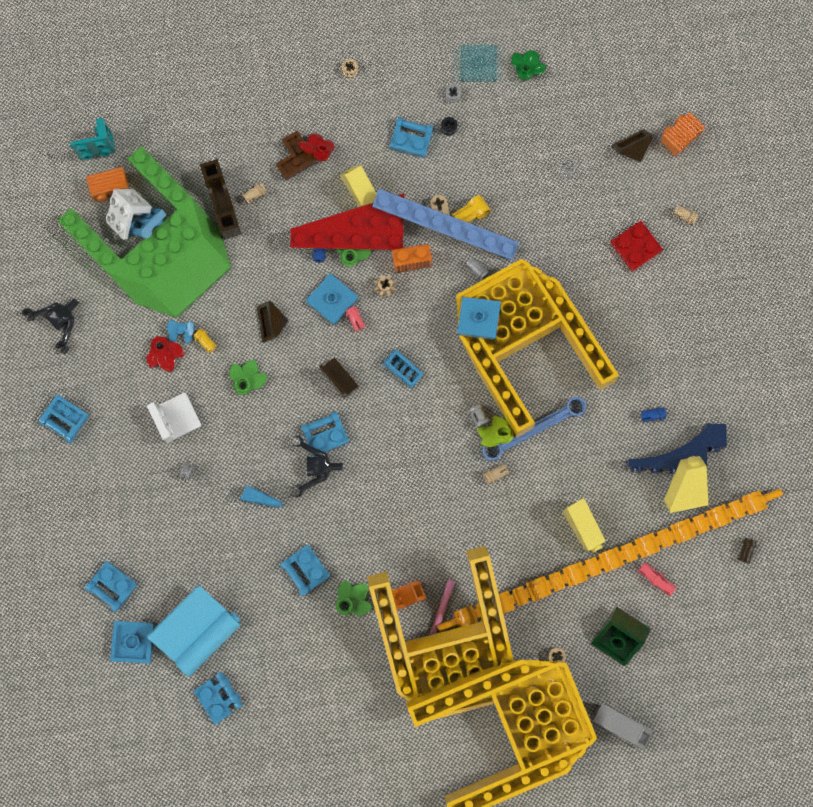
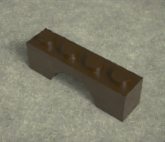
M218 159L199 164L224 240L241 235L239 222Z

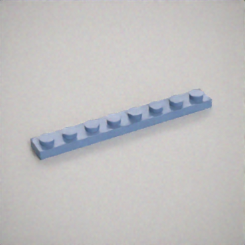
M378 189L372 207L510 260H513L519 245L517 241L382 189Z

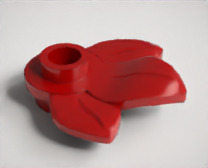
M315 133L309 134L308 141L298 143L304 152L314 154V158L318 161H327L331 156V151L335 149V145L331 140L324 141L322 136Z
M157 336L151 341V350L147 354L146 359L150 368L159 365L163 370L172 372L175 366V358L184 357L185 353L178 343L169 342L165 337ZM158 342L163 343L164 347L162 349L156 347Z

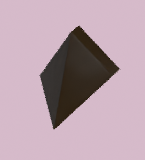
M643 129L611 146L619 154L641 162L653 137L652 134Z
M271 301L257 306L262 343H266L278 337L288 319Z

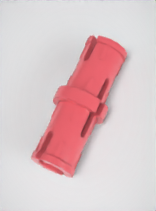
M646 562L637 571L646 577L652 586L658 587L668 597L677 588L663 577L661 572L658 573Z

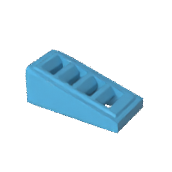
M394 349L382 362L384 367L410 388H413L424 375L397 349ZM395 357L398 358L393 365L390 364ZM401 362H403L404 365L399 370H397V366ZM407 367H409L410 370L405 375H403V371ZM414 371L416 375L409 381L407 378Z
M246 486L240 498L244 502L282 508L284 505L281 501L251 486Z

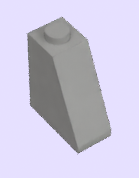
M603 703L594 712L593 722L645 750L653 734L651 730Z

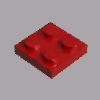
M639 221L610 242L631 272H634L663 251V248L642 221Z

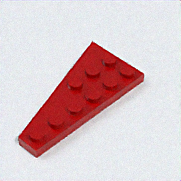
M404 193L397 196L404 198ZM373 203L290 228V248L400 249L403 248L404 219L372 207Z

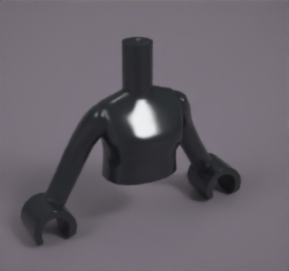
M75 298L66 306L55 302L37 311H32L29 308L22 310L23 316L31 313L27 317L28 321H33L36 316L47 314L45 318L58 331L67 324L62 341L57 342L55 348L59 349L61 346H64V349L60 352L61 354H66L69 351L67 342L74 325V316L71 311L79 304Z
M300 435L293 437L300 439V444H294L293 446L302 447L310 453L317 455V457L307 456V477L317 476L318 478L312 479L302 486H294L293 488L300 490L299 495H293L295 498L300 497L310 487L327 480L330 470H343V463H330L326 452L306 444Z

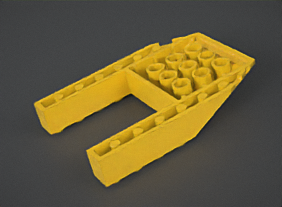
M524 259L514 262L456 295L458 324L462 297L501 302L496 340L460 335L459 338L477 373L517 438L532 430L535 422L498 364L501 360L560 328L600 391L617 381L619 374L559 281L554 277L544 274L539 268L531 266Z
M486 546L466 550L482 622L406 642L387 571L367 576L397 693L407 702L481 670L514 661L493 567ZM487 696L436 719L494 703L491 696Z
M519 659L481 670L406 702L414 726L417 727L487 696H491L518 762L517 765L445 795L447 807H491L561 777L572 769V765L579 757L581 758L584 755L586 749L597 739L566 662Z

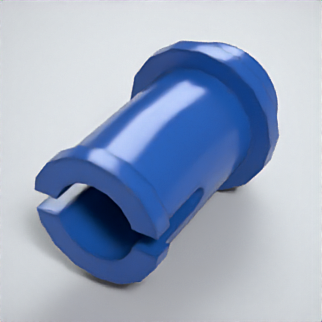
M314 248V253L311 255L314 262H324V259H326L325 248Z
M658 406L656 409L641 410L643 423L666 419L664 407Z

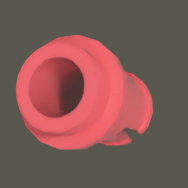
M356 306L346 310V317H349L355 332L361 330L360 328L366 327L359 314L360 310Z

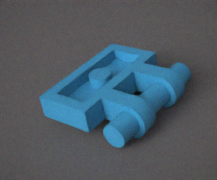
M223 672L216 675L219 681L217 685L210 679L193 691L214 725L233 713L229 708V705L232 703L236 709L243 706L239 699V693H235L230 685V679L226 678ZM222 688L229 697L227 700H224L219 692Z

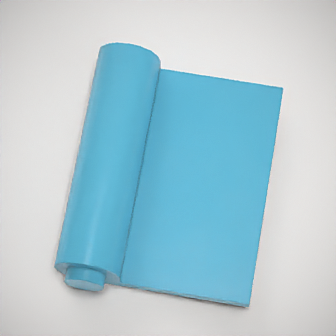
M198 584L146 637L169 656L185 675L190 677L241 626L239 622L241 618L234 611L232 613L228 612Z

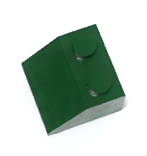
M617 606L606 619L591 644L625 666L645 644L650 628Z

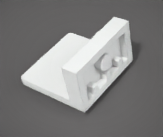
M114 189L110 198L106 223L122 239H127L133 214L150 213L152 206L134 189Z
M182 393L160 405L154 402L147 405L157 429L166 443L202 426L186 393Z

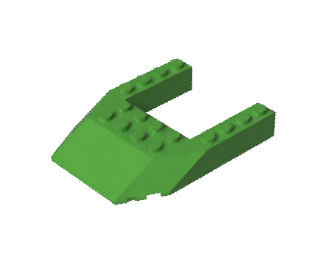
M141 146L127 159L132 167L175 210L173 214L152 232L151 237L145 238L123 259H120L72 208L57 221L137 305L145 306L154 311L177 318L231 269V265L218 226Z

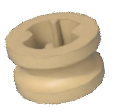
M346 59L342 63L344 76L353 78L358 74V64L355 60ZM347 66H353V71L352 69L351 71H347Z
M555 647L549 650L547 657L549 661H553L552 653L559 651L561 652L560 656H562V659L556 661L565 662L566 653L563 649Z

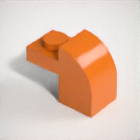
M420 580L392 590L397 611L427 599Z

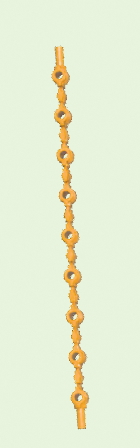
M779 488L762 495L761 491L758 490L741 497V503L739 499L728 503L729 508H726L725 504L706 511V517L704 514L693 517V522H690L688 518L670 525L671 531L668 528L656 532V537L654 533H650L635 539L634 546L631 542L621 546V551L615 547L598 554L599 560L596 557L584 561V566L580 561L562 569L563 574H560L558 571L548 575L549 580H546L545 576L525 583L526 589L523 586L513 589V594L511 595L509 591L500 593L499 598L503 614L516 609L514 606L516 603L518 607L529 603L528 598H531L534 602L552 595L551 589H554V592L566 588V583L569 587L587 581L589 580L588 574H590V577H594L602 573L601 569H604L605 573L622 567L625 565L623 560L629 563L638 559V554H640L642 559L661 551L659 547L661 545L663 549L674 545L673 540H676L677 544L697 537L696 531L698 534L709 531V526H712L714 530L731 523V517L734 520L746 516V511L748 515L768 508L766 502L783 496V492ZM475 604L476 609H473L472 605L453 612L454 619L437 625L439 633L455 626L463 627L478 623V618H481L482 621L479 604Z

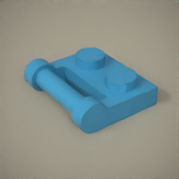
M398 117L390 149L425 158L434 126L429 124L425 126ZM403 127L426 134L425 137L402 132L401 129Z
M151 208L150 213L137 215L131 222L128 236L151 237V230L161 225L162 219L167 214L162 209Z
M57 394L40 417L38 423L43 427L47 426L71 444L90 415ZM55 415L72 427L71 430L67 431L50 420V417Z
M337 411L331 412V415L310 424L305 423L301 425L308 444L321 451L328 452L350 443ZM335 421L336 427L311 436L310 431Z
M308 544L279 565L282 570L285 569L300 590L299 594L302 597L331 577ZM295 561L311 582L308 586L304 584L291 566Z
M106 561L93 579L85 586V590L88 593L92 592L116 613L138 586V583ZM102 582L119 595V599L117 601L98 588L97 584Z

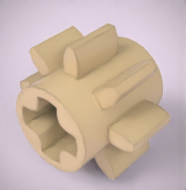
M381 274L379 281L374 280V284L378 286L374 288V291L380 292V298L383 295L390 298L391 292H396V288L392 287L396 285V280L391 281L390 274L387 277H383ZM388 284L389 287H386L385 289L382 288V286Z

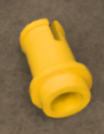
M200 329L194 334L195 341H198L207 353H211L217 347V344L207 335L206 330Z

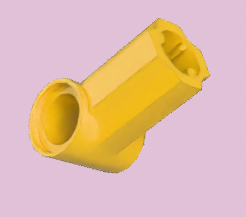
M477 195L466 206L454 212L451 216L471 223L475 219L479 220L487 216L491 209L483 197Z

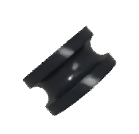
M446 117L442 120L441 131L444 135L452 136L456 133L458 126L456 119ZM447 123H449L450 126H452L451 130H449V128L446 127Z

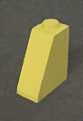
M355 165L339 174L359 207L374 203L377 194L361 165Z
M692 456L680 460L664 498V503L670 513L708 505L707 466L700 456Z
M584 498L562 511L586 552L591 550L594 553L603 547L601 544L605 542V539Z

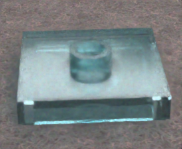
M460 45V82H497V45Z

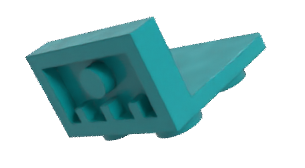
M104 118L96 119L97 126H94L97 137L70 142V147L80 160H91L96 156L106 157L111 155V153H116L113 132Z

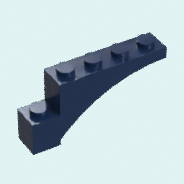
M707 423L702 426V431L684 446L656 457L628 459L626 461V469H631L632 473H643V470H651L653 474H660L662 471H670V474H675L680 460L692 456H700L707 466V449H709L710 453H719L727 447L726 424Z

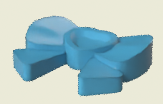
M171 319L167 325V331L170 334L168 338L172 342H176L178 333H184L185 343H189L193 340L194 322L177 323Z

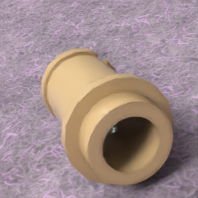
M256 183L255 187L242 195L250 204L260 196H265L267 190L262 183Z
M678 205L673 216L688 222V225L690 223L694 225L698 214L695 213L696 211L692 212Z
M504 463L490 471L486 470L483 476L487 484H494L496 480L509 474Z

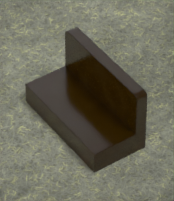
M335 357L323 366L321 364L319 366L323 375L344 399L359 388V385Z

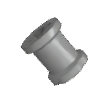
M482 404L474 406L467 411L475 423V429L491 421L490 418L486 417Z

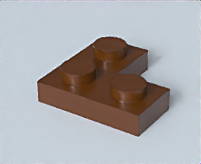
M298 130L282 139L290 155L276 163V167L286 181L317 163L313 154L306 153L299 147L298 143L305 141Z

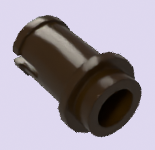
M745 538L742 541L743 546L738 560L750 564L754 549L757 548V541Z

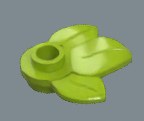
M493 416L492 426L477 428L480 437L483 438L481 445L485 447L509 443L514 437L513 430L508 427V422L499 416Z

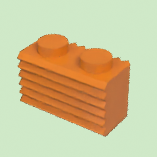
M691 112L679 116L675 121L676 124L673 127L668 126L662 133L661 143L674 156L681 153L705 129V126Z
M123 167L86 176L90 195L95 202H106L108 198H111L114 189H130L126 171Z
M429 243L392 250V259L396 273L432 266Z

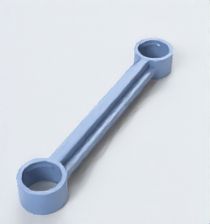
M572 397L565 407L536 421L532 430L518 438L514 433L512 441L496 445L499 450L497 457H488L485 454L486 447L483 446V457L487 461H496L502 452L570 416H581L586 410V402L581 397ZM576 400L582 404L583 408L580 413H573L570 410L569 404L572 401Z

